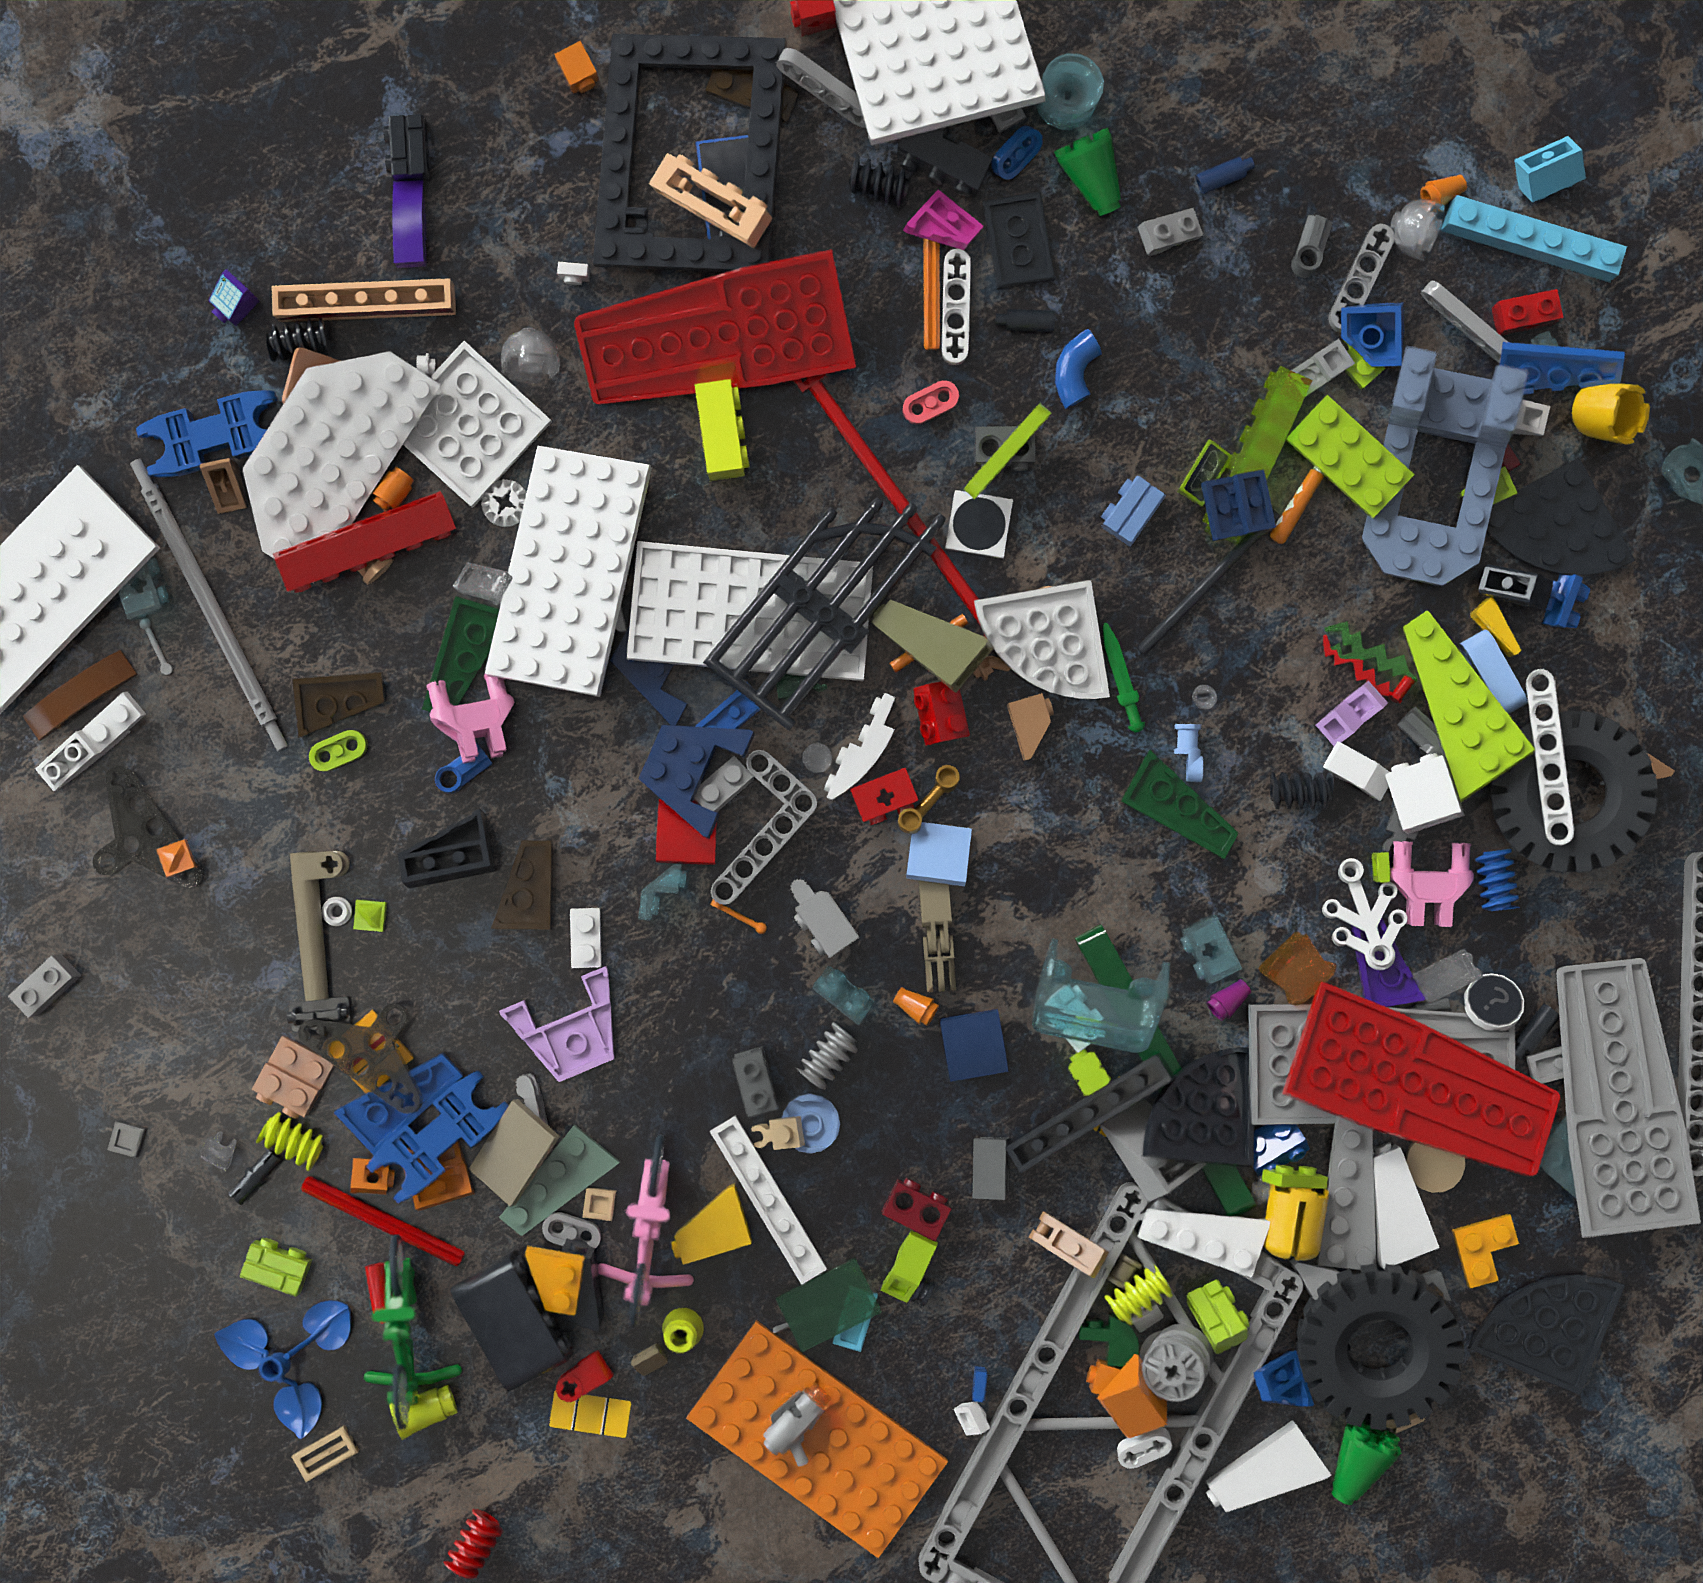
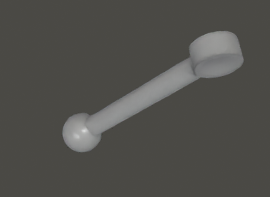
M143 618L139 624L142 629H145L161 663L160 671L164 675H170L173 672V666L165 660L150 628L151 621L148 618Z

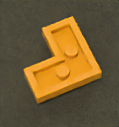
M1502 1215L1452 1230L1467 1286L1471 1289L1499 1281L1491 1252L1519 1244L1511 1215Z

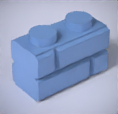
M1136 476L1133 482L1129 479L1125 481L1118 491V494L1122 497L1115 506L1110 503L1101 516L1105 520L1101 527L1128 546L1134 543L1166 497L1163 492L1140 476Z

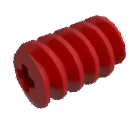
M475 1508L472 1510V1513L477 1517V1520L467 1519L466 1521L471 1530L461 1529L460 1531L465 1541L455 1540L454 1542L455 1546L460 1550L458 1552L449 1550L448 1552L453 1562L443 1561L451 1571L469 1579L477 1578L479 1574L478 1569L482 1568L485 1564L484 1558L489 1557L491 1553L490 1548L495 1547L497 1543L495 1537H500L503 1533L497 1519Z

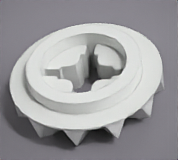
M505 479L497 481L495 484H492L491 489L485 492L482 498L483 512L487 519L495 525L502 527L513 526L521 520L527 493L515 481ZM511 491L509 501L513 503L516 509L505 507L499 514L500 504L494 497L505 498Z

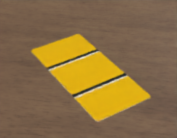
M555 1390L549 1426L625 1438L631 1402L592 1395H583L576 1401L565 1402L557 1396Z

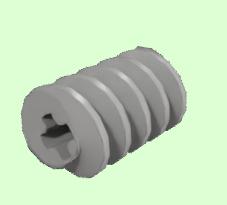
M835 1022L831 1024L835 1034L827 1031L824 1033L828 1042L825 1043L819 1040L816 1042L820 1052L810 1049L809 1053L813 1060L802 1059L801 1062L805 1069L796 1068L810 1082L824 1090L828 1087L824 1078L829 1080L835 1079L831 1069L837 1071L843 1069L839 1060L850 1061L846 1051L848 1050L853 1053L858 1051L854 1043L856 1040Z

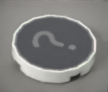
M1493 973L1480 975L1470 983L1464 993L1467 1015L1476 1025L1485 1030H1507L1517 1023L1524 1011V998L1521 990L1513 981L1503 975Z

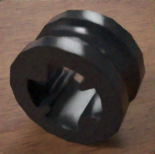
M922 1277L919 1286L910 1300L913 1302L918 1300L921 1303L920 1305L924 1307L936 1283L933 1281L928 1283L926 1278Z

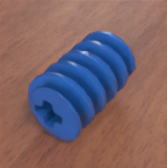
M1512 849L1483 852V855L1475 858V862L1485 865L1477 870V874L1486 876L1485 879L1478 882L1479 886L1488 888V890L1480 894L1481 898L1489 899L1490 901L1482 905L1484 910L1497 911L1520 908L1519 906L1511 905L1512 902L1519 899V896L1509 893L1510 890L1517 887V883L1508 881L1509 878L1515 876V871L1506 870V867L1514 864V860L1504 857L1511 853Z

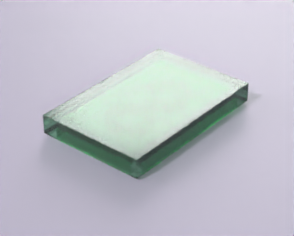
M856 1258L776 1297V1301L802 1352L882 1313Z

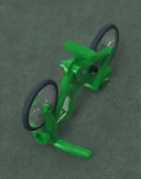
M395 1234L390 1242L389 1261H385V1309L375 1310L372 1314V1319L378 1323L385 1322L384 1341L392 1340L397 1365L394 1368L393 1374L367 1371L364 1374V1380L367 1383L392 1386V1392L387 1394L388 1404L393 1405L394 1420L397 1428L404 1430L408 1424L409 1405L418 1404V1396H416L419 1389L418 1385L432 1384L459 1376L462 1373V1367L456 1364L426 1373L414 1372L413 1340L410 1337L412 1328L409 1325V1320L414 1319L416 1313L409 1305H413L417 1301L413 1282L415 1270L411 1267V1258L405 1257L401 1236Z

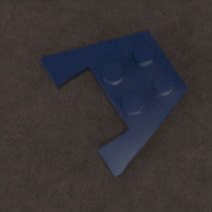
M629 625L610 661L670 725L677 726L688 704L661 690L675 664L627 660Z
M662 725L638 779L700 834L710 839L720 814L692 802L716 748H721L745 758L755 733L745 729Z

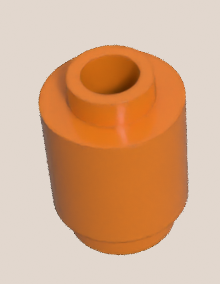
M395 466L392 471L388 470L372 491V494L375 496L373 502L384 511L399 507L412 490L411 485L414 480Z

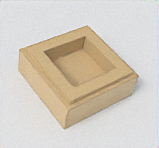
M587 1187L583 1218L612 1221L616 1190Z

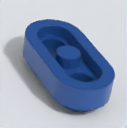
M1030 126L1019 128L993 156V172L1003 179L1014 178L1040 151L1043 142L1041 133Z

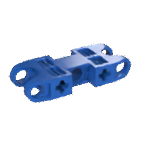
M270 390L248 391L217 399L221 414L196 421L193 419L192 412L184 408L156 416L136 428L138 438L154 436L155 439H162L165 444L163 456L156 460V464L146 468L148 476L174 477L200 471V464L205 463L203 454L228 447L231 449L232 456L238 460L250 457L268 430L262 429L259 425L260 413L268 408V404L277 401L276 392Z
M476 1071L454 1083L432 1102V1105L441 1115L421 1132L415 1135L406 1124L381 1146L366 1166L371 1173L382 1165L386 1167L390 1164L400 1165L405 1170L406 1177L401 1185L402 1189L393 1197L398 1204L425 1190L446 1172L445 1168L437 1160L460 1139L470 1149L475 1147L494 1130L509 1105L506 1101L497 1108L491 1107L486 1110L479 1109L473 1104L471 1097L476 1089L475 1085L484 1078L480 1071ZM445 1099H448V1101L455 1107V1109L460 1113V1115L456 1113V1111L449 1105V1103ZM464 1119L474 1129L478 1136H476L475 1133L469 1128V1126L463 1121ZM400 1138H402L403 1141H404V1142L409 1146V1148L414 1152L413 1155H412L411 1152L405 1147V1145L399 1140ZM417 1159H420L421 1162L428 1168V1170L432 1173L431 1176L418 1162Z

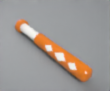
M1315 466L1313 469H1310L1301 486L1278 519L1276 528L1272 529L1270 538L1276 543L1283 544L1286 542L1322 481L1323 473Z

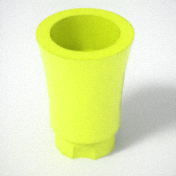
M677 1308L671 1311L665 1317L662 1326L665 1344L673 1352L684 1353L689 1351L702 1338L704 1326L701 1317L689 1308ZM676 1330H684L687 1334L685 1337H679L676 1334Z
M448 1385L416 1394L418 1396V1404L409 1405L407 1427L404 1430H399L396 1426L402 1440L421 1429L447 1419V1416L458 1413L452 1391ZM389 1404L391 1414L394 1420L393 1405Z

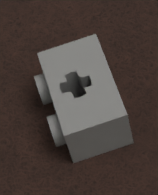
M62 954L51 955L8 997L28 1018L36 1017L82 975Z

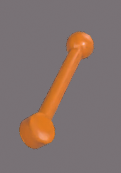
M714 899L712 900L710 905L754 927L757 933L763 934L766 932L767 926L765 923H757L731 908L717 903Z

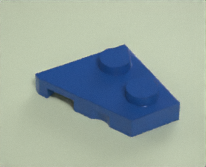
M1296 1350L1285 1352L1253 1372L1262 1401L1297 1407H1310L1314 1405L1308 1384L1304 1381Z

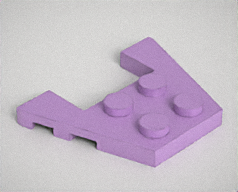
M607 966L581 976L592 1006L547 1025L536 1028L525 1000L499 1011L500 1015L512 1026L518 1036L526 1042L558 1082L615 1059Z

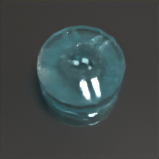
M1067 53L1056 57L1048 64L1041 78L1045 102L1036 104L1039 114L1048 124L1058 129L1070 130L1082 126L1091 118L1103 93L1104 80L1100 68L1091 59L1082 54ZM1065 92L1070 93V100L1065 99Z

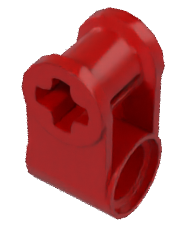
M596 1350L559 1377L556 1385L557 1396L565 1402L576 1401L589 1391L606 1383L614 1374L600 1352ZM565 1381H568L570 1384L576 1383L574 1393L571 1390H563Z

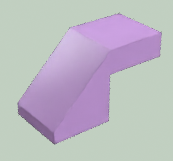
M1368 681L1336 706L1316 726L1331 744L1335 746L1337 741L1341 743L1355 733L1365 721L1383 709L1388 702Z

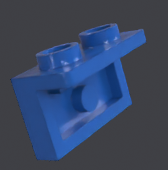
M1266 1124L1254 1131V1166L1252 1167L1259 1179H1262L1263 1169L1275 1170L1276 1165H1285L1290 1161L1296 1162L1306 1155L1310 1148L1296 1124Z

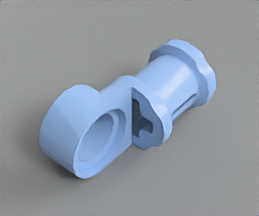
M1175 724V729L1178 730L1177 748L1174 749V754H1187L1186 780L1187 782H1202L1203 756H1201V750L1198 749V730H1201V725Z

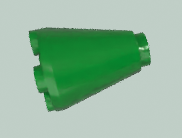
M1108 127L1092 134V140L1089 135L1073 141L1074 148L1072 149L1069 144L1054 151L1059 165L1093 210L1098 211L1099 216L1121 207L1119 202L1121 193L1114 144Z
M1363 1420L1361 1427L1347 1423L1332 1482V1495L1338 1501L1347 1505H1352L1354 1501L1360 1499L1400 1457L1401 1449L1398 1446L1400 1441L1398 1436L1390 1431L1382 1432L1379 1429H1371L1369 1420Z

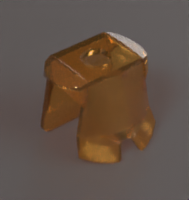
M1294 932L1258 969L1285 990L1288 1004L1297 1006L1305 1003L1316 993L1320 982L1326 983L1334 975L1336 963L1323 960L1307 934L1302 936L1300 932Z

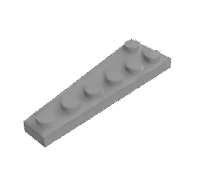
M1336 1116L1326 1188L1329 1190L1321 1250L1316 1257V1263L1318 1266L1361 1270L1360 1265L1376 1264L1373 1131Z

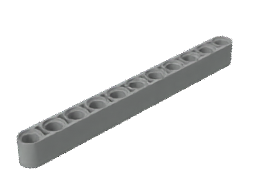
M1703 852L1690 854L1684 864L1678 1099L1687 1133L1690 1157L1694 1154H1697L1699 1157L1698 1165L1692 1169L1694 1176H1703V1016L1698 1021L1693 1018L1695 1007L1699 1005L1703 1009V988L1700 991H1696L1693 985L1696 977L1701 976L1703 979V959L1698 962L1694 956L1695 950L1699 946L1703 948V931L1698 932L1695 927L1696 920L1700 916L1703 918V902L1700 903L1696 898L1697 890L1700 887L1703 888V873L1697 869V862L1700 858H1703ZM1699 1035L1702 1039V1046L1695 1051L1692 1047V1040L1695 1036ZM1699 1065L1701 1076L1693 1080L1691 1070L1694 1066ZM1698 1094L1701 1102L1699 1107L1693 1110L1690 1101L1693 1096ZM1697 1124L1700 1133L1698 1137L1691 1139L1689 1134L1690 1128Z

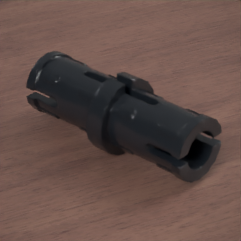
M267 1149L252 1167H247L244 1171L245 1175L228 1192V1195L235 1197L233 1200L243 1205L244 1201L258 1186L262 1187L266 1183L265 1178L283 1161L281 1157L276 1156L277 1154L273 1150Z

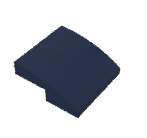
M1264 469L1201 483L1213 541L1276 528Z
M998 1009L939 1019L950 1082L1009 1072Z

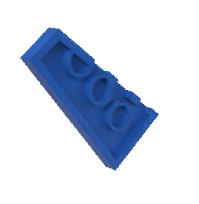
M1503 342L1500 366L1528 371L1523 394H1531L1536 389L1551 388L1552 391L1564 390V387L1579 385L1580 388L1605 384H1620L1625 352Z

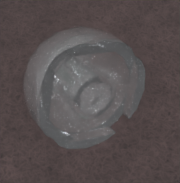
M1427 199L1413 200L1405 205L1402 212H1395L1390 227L1395 229L1394 241L1402 253L1420 261L1426 258L1422 253L1424 250L1430 252L1437 238L1442 220L1437 219L1438 211L1444 213V204Z
M530 327L523 328L510 335L504 342L501 352L502 373L504 371L507 372L509 379L522 383L541 382L539 376L549 374L550 379L559 372L560 356L558 347L552 338L544 332Z

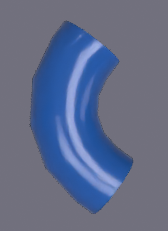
M1089 329L1079 333L1064 346L1056 363L1055 385L1065 409L1080 403L1091 395L1084 381V371L1087 365L1094 358L1100 356L1102 352L1097 340Z

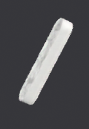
M961 249L949 251L945 256L943 267L941 352L945 362L951 365H959L967 358L969 347L971 262L967 252ZM954 256H959L960 261L965 262V265L960 267L959 277L966 276V280L960 278L948 280V276L954 277V265L949 264V262L954 260ZM952 285H960L963 287L965 295L960 300H953L948 295V289ZM959 314L962 316L964 325L956 330L950 328L947 324V319L950 315ZM946 334L952 336L964 334V339L958 337V349H963V353H959L958 358H952V353L947 352L946 349H951L953 337L946 338Z

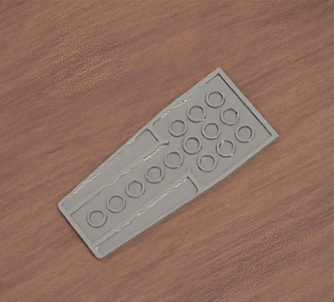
M1636 958L1559 968L1556 974L1568 1143L1582 1237L1701 1223L1687 1133L1645 960Z
M1311 1004L1248 1005L1249 1085L1252 1125L1336 1123L1335 1115L1282 1095ZM1390 1008L1515 1070V1025L1503 1031H1500L1501 1029L1490 1031L1476 1025L1467 1013Z

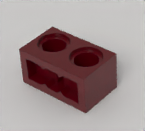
M906 1178L904 1182L897 1179L882 1209V1215L936 1241L951 1211V1206L947 1204L948 1199L932 1191L931 1195L921 1191V1185L911 1179ZM902 1193H908L913 1198L912 1204L907 1208H901L896 1203V1198ZM933 1206L939 1210V1216L936 1220L927 1221L923 1218V1211L927 1207Z

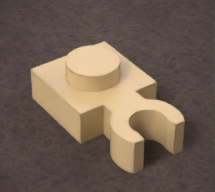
M801 1116L776 1118L769 1120L770 1126L759 1124L751 1128L753 1132L760 1131L763 1134V1140L754 1143V1147L757 1148L767 1146L771 1142L773 1143L774 1150L797 1148L805 1145Z

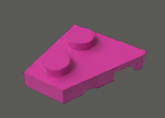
M937 190L905 225L903 231L965 250L984 226L940 190Z

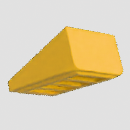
M1492 596L1485 599L1470 613V617L1483 630L1486 629L1491 633L1499 648L1508 657L1517 655L1521 651Z

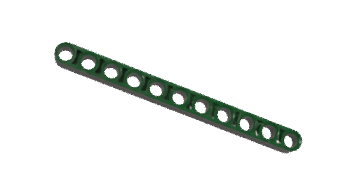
M1099 924L1075 937L1078 947L1141 1061L1144 1062L1160 1052L1174 1075L1178 1073L1182 1068L1103 926ZM1165 1085L1157 1089L1159 1093H1161ZM1206 1163L1207 1165L1201 1168L1227 1216L1239 1217L1257 1207L1236 1166Z

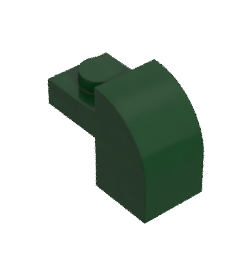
M1108 1313V1325H1103V1320L1086 1319L1077 1332L1080 1340L1106 1341L1105 1361L1108 1366L1124 1367L1134 1354L1138 1355L1139 1353L1138 1339L1132 1327L1124 1320L1120 1321L1115 1314Z

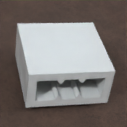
M1429 754L1420 758V763L1411 766L1408 763L1399 764L1391 768L1392 772L1385 774L1402 828L1407 834L1465 816L1447 760L1443 755Z

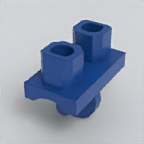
M1559 574L1558 580L1553 581V589L1545 609L1546 613L1542 624L1549 627L1576 628L1581 617L1579 613L1572 610L1574 602L1584 603L1591 590L1582 583L1583 577L1575 574L1572 576Z

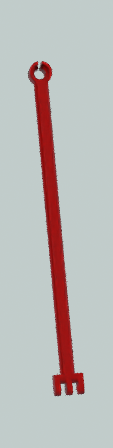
M826 374L806 377L807 380L804 382L801 379L793 380L802 394L810 390L899 514H902V510L909 502L821 382L826 378ZM917 513L912 518H909L907 523L913 534L918 537L927 528ZM933 538L930 543L937 548L930 556L980 625L974 604L975 600H979L936 539Z

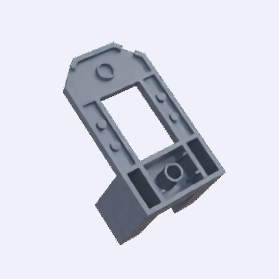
M1406 347L1383 446L1408 469L1417 432L1474 443V453L1456 528L1398 516L1403 487L1373 519L1367 515L1361 540L1371 552L1383 574L1443 587L1479 564L1505 449L1515 429L1528 371L1497 365L1492 380L1433 368L1436 352Z

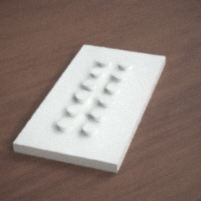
M78 465L0 545V714L160 549L112 497Z

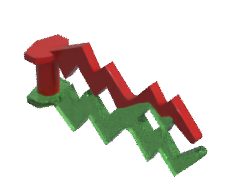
M1348 621L1325 627V632H1342L1343 646L1352 645V653L1342 655L1340 642L1331 647L1327 635H1323L1325 657L1334 655V666L1349 662L1353 663L1356 681H1369L1382 696L1389 697L1395 703L1401 704L1402 698L1412 685L1418 681L1417 677L1409 672L1405 656L1401 655L1387 660L1385 644L1364 649L1362 647L1361 631L1350 635ZM1376 657L1378 673L1393 668L1392 678L1401 674L1404 677L1394 691L1391 692L1390 681L1376 685L1374 668L1363 671V660Z

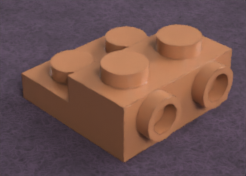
M282 1036L269 1061L265 1063L252 1090L258 1093L256 1098L268 1105L276 1102L284 1106L282 1112L295 1119H298L300 1115L306 1117L312 1110L336 1062L286 1036Z

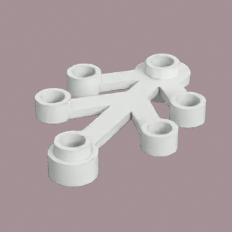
M1346 859L1340 865L1338 875L1343 882L1348 883L1358 914L1342 907L1335 899L1327 900L1322 907V912L1327 918L1337 917L1364 931L1368 942L1351 935L1347 928L1339 927L1332 934L1334 944L1337 946L1347 945L1363 953L1367 964L1371 968L1385 970L1395 960V951L1392 944L1400 928L1406 924L1407 915L1402 910H1394L1388 917L1389 926L1381 939L1377 926L1390 900L1394 899L1397 895V887L1392 882L1383 883L1379 887V897L1371 911L1360 882L1364 871L1363 866L1356 859ZM1352 868L1355 871V876L1348 877L1345 874V869ZM1390 887L1393 890V895H1384L1383 888ZM1327 905H1335L1337 912L1334 914L1329 913L1326 908ZM1393 915H1400L1403 918V922L1396 924L1393 921ZM1344 932L1347 936L1346 941H1339L1336 934ZM1376 951L1383 952L1385 955L1384 960L1378 961L1374 953Z

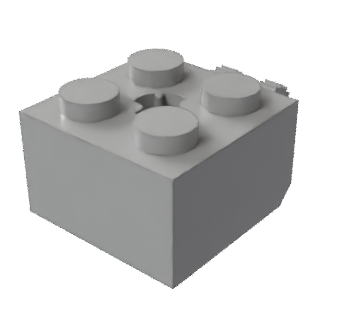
M801 879L794 880L790 890H792L794 897L800 904L795 908L798 914L794 918L803 931L808 928L815 937L811 942L821 956L826 953L830 958L859 938V935L829 892L819 891L815 894L810 886L806 885L807 882Z

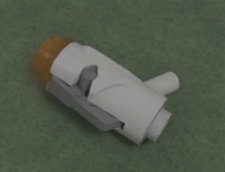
M816 1383L811 1387L807 1386L803 1391L799 1390L770 1415L772 1425L763 1434L766 1439L763 1442L764 1445L775 1455L779 1452L784 1455L790 1449L798 1466L808 1463L809 1460L801 1445L804 1440L803 1434L808 1429L812 1430L819 1417L828 1409V1403L832 1400L831 1397Z

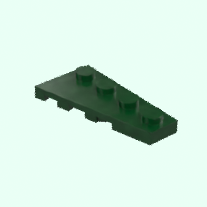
M455 596L430 679V683L436 681V685H439L438 681L440 680L445 681L450 705L458 706L490 652L500 610ZM427 690L422 710L431 712L433 706L429 691Z
M1148 750L1121 802L1225 859L1239 833L1203 801L1191 787L1186 785L1175 772L1167 767L1151 750Z

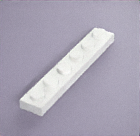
M736 1115L710 1130V1133L801 1285L827 1270L825 1263Z

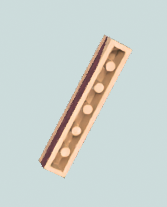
M449 278L272 286L273 316L279 322L307 321L308 319L319 321V318L323 320L456 315L455 285Z

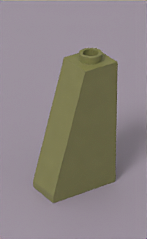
M889 600L886 605L882 604L875 611L874 619L871 622L879 632L955 693L994 649L991 642L984 636L893 600Z

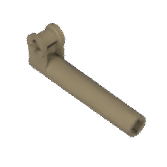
M341 851L290 853L305 1001L329 999L319 879L343 876L350 868V861L348 856ZM331 861H338V867L329 868L328 864Z

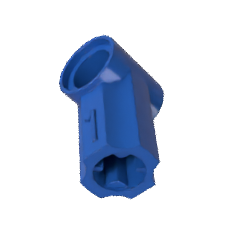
M476 743L478 756L475 757V762L463 764L460 755L450 764L436 772L435 783L441 791L447 794L458 792L462 786L493 764L478 743ZM448 772H453L457 776V782L451 788L444 787L441 781L443 775Z

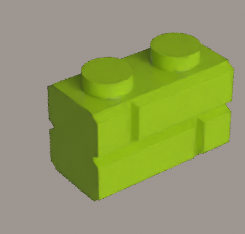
M1083 1049L1070 1057L1072 1063L1068 1068L1075 1080H1079L1078 1085L1084 1095H1091L1111 1081L1105 1069L1100 1068L1102 1064L1094 1052L1087 1053L1086 1049Z
M261 1238V1241H254L250 1245L240 1277L295 1297L299 1295L304 1286L312 1259L306 1257L307 1253L297 1248L290 1247L289 1251L278 1248L279 1243L272 1239Z
M1214 1280L1187 1295V1305L1216 1354H1220L1230 1349L1231 1346H1236L1246 1341L1248 1338L1247 1328L1250 1327L1242 1310L1237 1312L1232 1304L1235 1302V1298L1228 1286L1223 1288L1219 1280Z

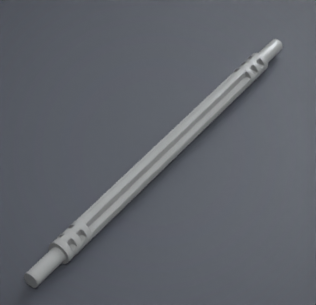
M141 459L132 461L130 465L143 488L141 493L261 727L265 726L277 751L287 748L288 745L275 722L277 717L157 483L153 484Z

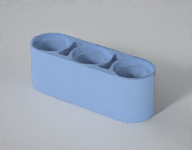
M1485 629L1459 644L1464 658L1508 714L1528 703L1522 687L1488 630Z

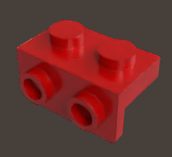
M943 682L930 683L914 688V704L918 709L921 723L920 731L925 745L970 736L960 689L955 693Z

